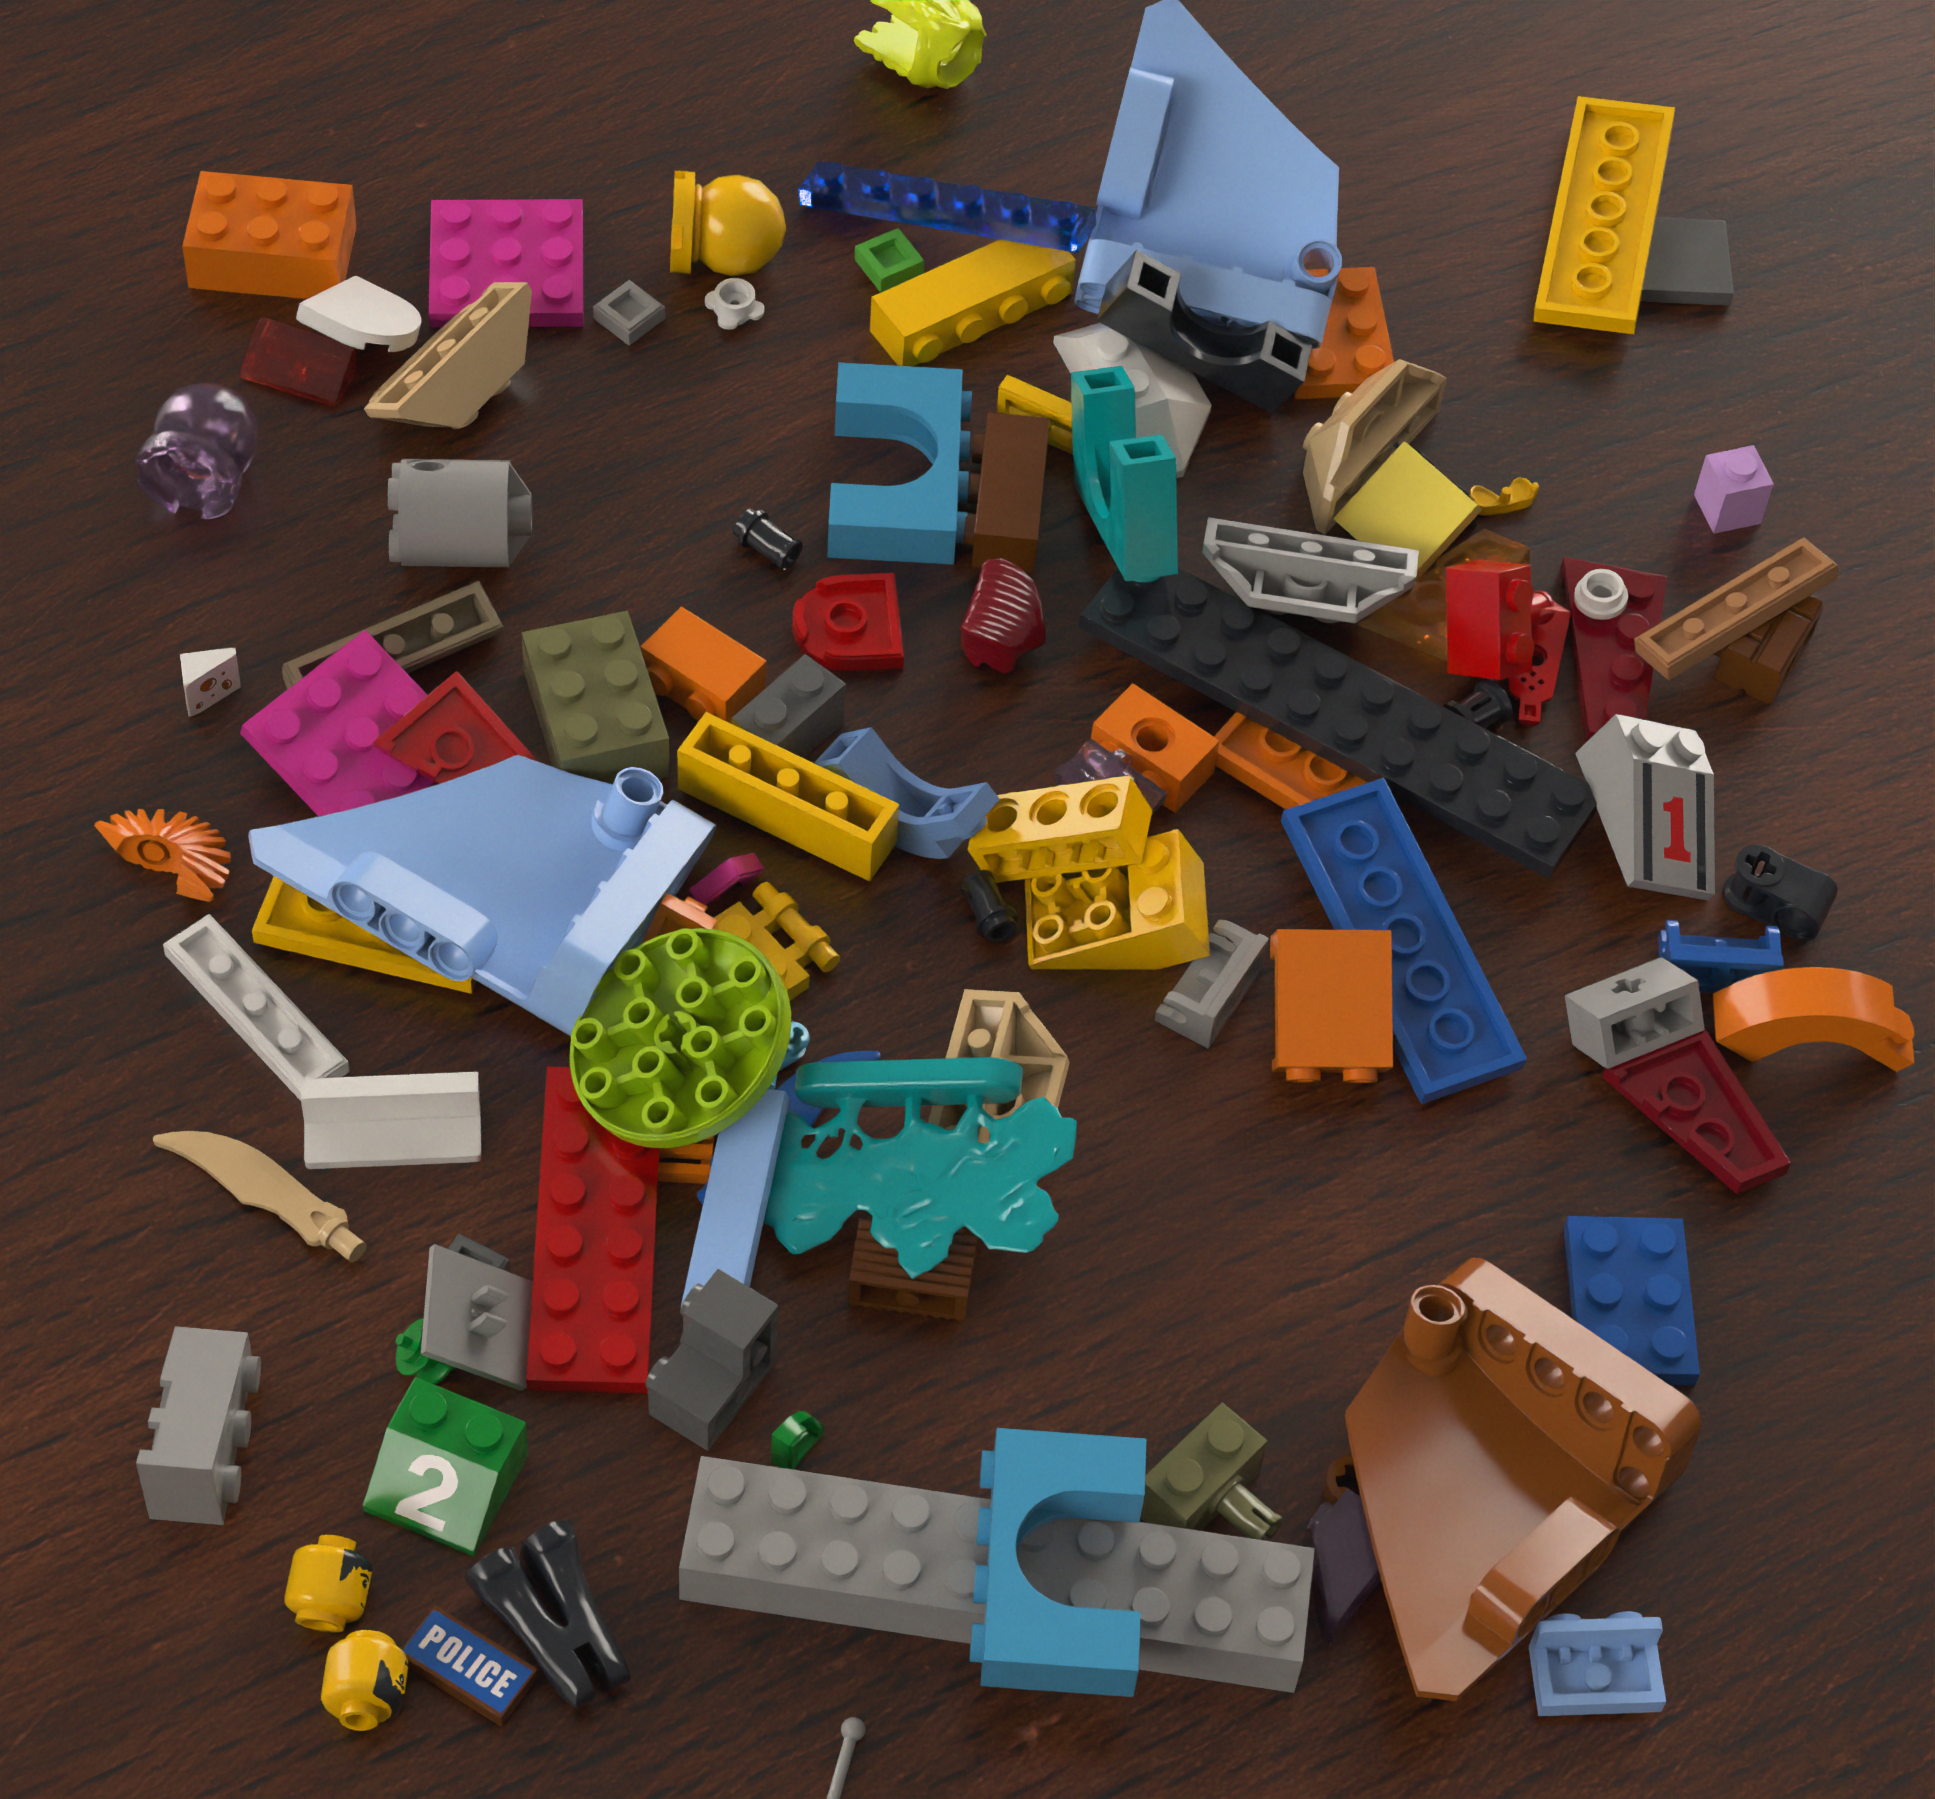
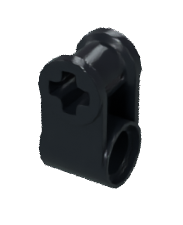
M1760 844L1744 847L1738 853L1735 860L1734 868L1736 873L1730 875L1725 881L1722 891L1724 901L1729 908L1738 914L1748 916L1767 926H1778L1779 932L1796 941L1814 939L1818 935L1837 896L1838 888L1836 883L1821 870L1800 864L1779 854L1770 847ZM1764 861L1765 864L1760 875L1756 874L1755 871L1759 862ZM1747 886L1752 888L1748 899L1744 900V892Z

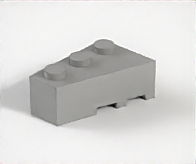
M175 1326L160 1377V1387H164L160 1408H152L148 1420V1428L155 1429L152 1450L140 1449L136 1462L149 1519L223 1525L227 1503H237L241 1486V1467L234 1466L237 1447L247 1448L251 1431V1412L244 1410L247 1392L257 1393L261 1375V1358L252 1356L247 1332Z

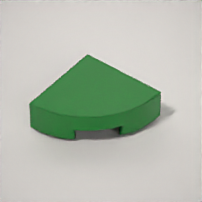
M799 1411L791 1415L772 1433L771 1462L779 1468L794 1470L825 1434L824 1424L806 1411Z

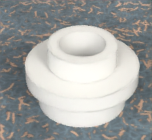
M1592 570L1575 587V605L1579 611L1590 618L1600 620L1611 619L1621 614L1626 608L1628 600L1627 588L1621 577L1611 570Z

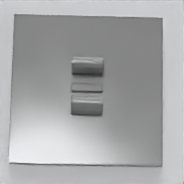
M434 1244L429 1249L421 1355L523 1391L527 1388L526 1375L533 1281Z

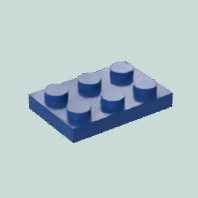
M1567 1216L1563 1228L1572 1319L1667 1384L1695 1386L1700 1376L1683 1219Z

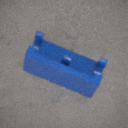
M1666 920L1665 930H1660L1658 936L1659 958H1664L1697 979L1699 992L1715 993L1743 979L1782 970L1784 967L1778 926H1766V936H1760L1759 940L1680 935L1678 921Z

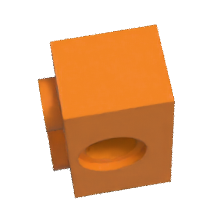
M1132 683L1093 723L1089 756L1094 758L1098 765L1109 773H1116L1121 777L1131 776L1143 796L1152 802L1161 803L1176 813L1214 774L1220 740Z

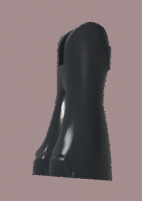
M570 1520L554 1521L536 1530L527 1540L523 1541L519 1558L514 1547L498 1549L483 1557L465 1573V1581L476 1596L497 1614L523 1641L559 1696L575 1710L595 1699L594 1689L589 1676L576 1655L580 1653L583 1655L599 1684L608 1692L631 1680L624 1655L603 1619L587 1584L576 1532ZM525 1570L540 1589L562 1626L544 1608Z

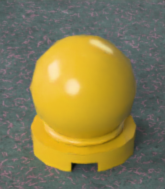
M675 171L670 273L690 274L691 260L695 263L699 259L714 272L729 276H739L756 273L775 257L783 244L786 232L785 218L778 198L761 181L742 175L717 177L702 188L700 184L695 185V172Z

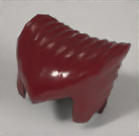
M1003 558L988 559L982 565L978 583L975 586L960 627L961 648L974 667L978 669L981 663H986L993 669L1000 671L1002 675L1010 674L1014 671L1015 665L1023 654L1041 647L1046 642L1044 612L1034 581L1020 567Z

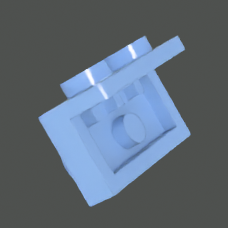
M1627 1611L1615 1613L1606 1619H1581L1580 1616L1575 1614H1558L1547 1618L1545 1621L1538 1622L1529 1644L1538 1716L1662 1712L1666 1703L1657 1648L1658 1640L1663 1631L1661 1618L1642 1617L1637 1612Z

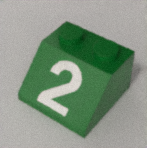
M415 1377L387 1426L363 1503V1511L475 1557L529 1455L526 1422Z

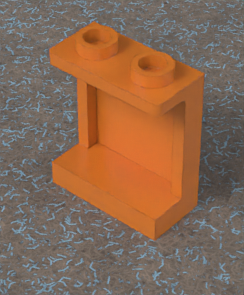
M1277 929L1270 936V959H1275V1058L1272 1060V1072H1286V1081L1297 1083L1321 1081V1073H1343V1082L1347 1083L1377 1082V1073H1385L1393 1068L1391 930Z

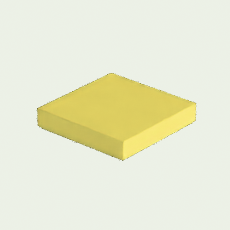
M1404 441L1333 519L1357 541L1419 550L1417 581L1482 509Z

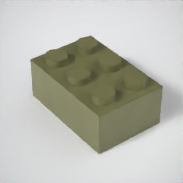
M628 611L522 632L524 674L554 768L610 784L614 783L617 773L630 767L645 769L654 774L658 779L670 777L669 736Z

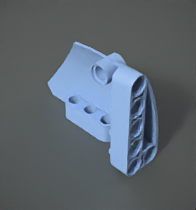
M1162 0L1145 8L1096 202L1098 209L1074 302L1081 309L1099 314L1106 283L1130 256L1138 250L1181 273L1179 281L1181 296L1186 305L1201 318L1220 326L1232 328L1252 327L1270 321L1312 343V349L1320 348L1338 275L1342 267V256L1337 248L1339 167L1273 105L1218 46L1179 0ZM1309 261H1319L1327 267L1329 274L1323 277L1312 276L1306 271L1304 264Z
M515 755L467 775L392 799L306 820L252 829L249 831L248 838L253 864L442 976L453 981H464L471 977L571 1036L576 1019L579 1016L581 1018L584 1016L589 1004L598 995L599 991L596 994L593 993L602 976L609 969H613L617 957L622 952L641 945L660 903L668 893L676 896L709 844L716 825L675 800H671L668 805L660 801L663 795V786L654 774L645 769L636 767L625 768L617 773L614 783L610 784L575 775L529 758Z

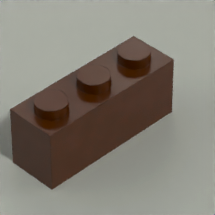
M987 412L985 433L975 432L972 463L982 464L981 473H970L968 504H977V513H967L963 538L964 545H973L972 567L982 568V565L988 559L1003 558L1020 567L1024 572L1035 573L1050 418Z

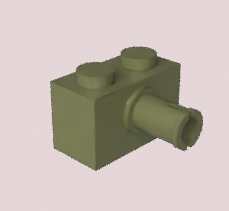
M1222 1402L1145 1476V1496L1140 1518L1146 1523L1202 1531L1220 1514L1247 1538L1267 1541L1264 1538L1266 1535V1537L1271 1539L1282 1525L1283 1517L1274 1513L1246 1489L1260 1474L1268 1440Z

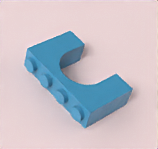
M838 362L835 436L882 438L902 441L920 450L930 460L932 467L918 479L896 486L831 483L827 558L954 564L955 543L963 544L965 518L967 517V512L957 511V502L967 503L969 471H959V462H969L970 431L960 430L961 422H970L972 391H962L963 369Z
M997 1428L994 1451L982 1450L979 1487L991 1489L990 1508L979 1507L976 1545L988 1546L987 1565H975L973 1603L985 1604L984 1624L972 1623L970 1662L982 1663L980 1686L1126 1697L1134 1696L1139 1672L1141 1611L1074 1607L1052 1601L1039 1593L1027 1581L1020 1569L1016 1552L1031 1532L1046 1523L1059 1519L1080 1518L1139 1523L1145 1496L1146 1439Z

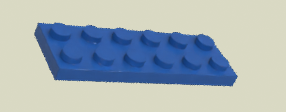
M1381 778L1284 810L1281 823L1334 930H1391L1393 1049L1420 1103L1424 1104L1523 1069L1527 1057L1385 779Z

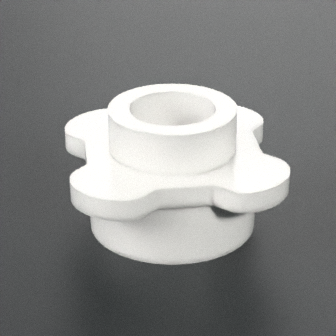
M726 279L716 286L715 291L709 292L705 297V306L708 309L714 310L718 316V325L724 329H735L738 325L745 323L749 319L759 320L764 315L763 303L755 300L753 286L743 279Z

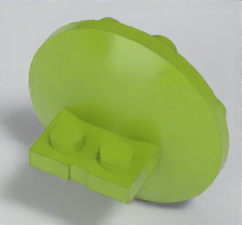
M683 928L655 937L634 949L622 952L617 957L613 969H609L600 979L593 993L596 994L599 991L598 995L589 1004L582 1018L579 1016L576 1019L575 1026L572 1029L570 1069L575 1090L586 1110L599 1124L618 1138L635 1145L651 1148H674L705 1140L720 1133L742 1118L762 1098L774 1081L786 1055L790 1039L791 1008L786 987L781 976L770 961L755 946L737 935L715 929Z

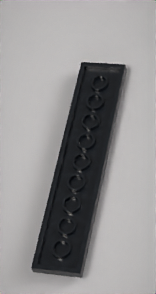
M1179 567L1178 574L1161 576L1153 582L1146 583L1134 580L1125 581L1119 568H1117L1080 614L1079 628L1246 716L1368 783L1384 778L1392 795L1548 879L1552 877L1597 812V803L1589 783L1254 607H1248L1244 601Z

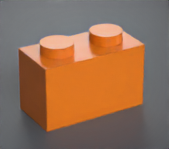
M682 606L640 646L654 693L671 698L686 708L697 721L707 712L731 724V718L766 689L767 661Z

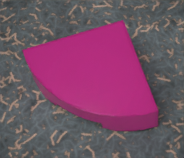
M755 853L729 858L689 888L695 900L707 905L721 899L719 896L737 882H740L742 886L748 884L762 874L764 867Z

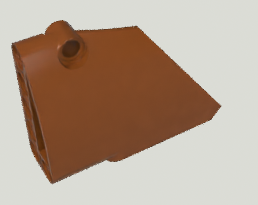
M1473 1257L1466 1260L1438 1285H1426L1416 1289L1411 1296L1402 1329L1345 1413L1350 1448L1371 1543L1416 1697L1458 1701L1537 1626L1538 1622L1543 1621L1601 1566L1616 1545L1620 1533L1683 1475L1701 1430L1702 1421L1699 1411L1685 1395L1482 1258Z

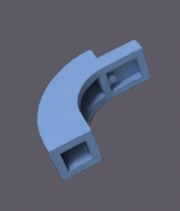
M872 727L840 734L814 762L818 766L900 804L898 835L895 847L922 857L935 859L949 858L965 839L974 836L986 825L988 819L985 815L1000 800L987 782L947 789L923 781L906 769L894 757Z

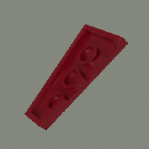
M1563 556L1560 573L1562 584H1565L1567 600L1565 607L1571 611L1569 621L1573 636L1571 648L1574 665H1577L1579 685L1577 689L1586 743L1615 714L1646 720L1654 667L1635 652L1634 639L1660 624L1667 576ZM1596 569H1607L1621 577L1628 591L1627 605L1621 614L1611 619L1600 620L1590 618L1579 611L1574 602L1575 587L1588 572Z

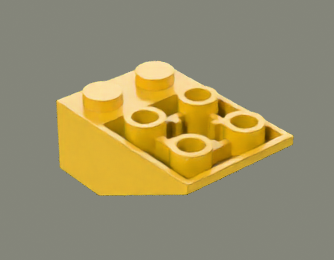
M1179 829L1147 837L1142 863L1025 879L1028 965L1031 969L1159 970L1210 956L1204 863Z

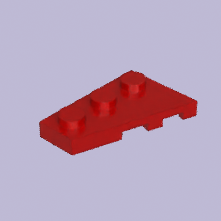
M457 671L372 743V747L437 784L489 767L515 755L539 762Z

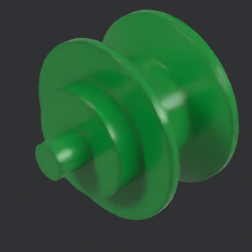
M422 1318L411 1324L403 1334L401 1333L397 1336L396 1366L398 1371L405 1376L417 1374L419 1379L435 1385L441 1382L456 1367L421 1355L424 1320Z

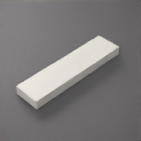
M210 914L163 944L165 956L300 1101L301 1079L343 1077L350 1072L348 1060Z

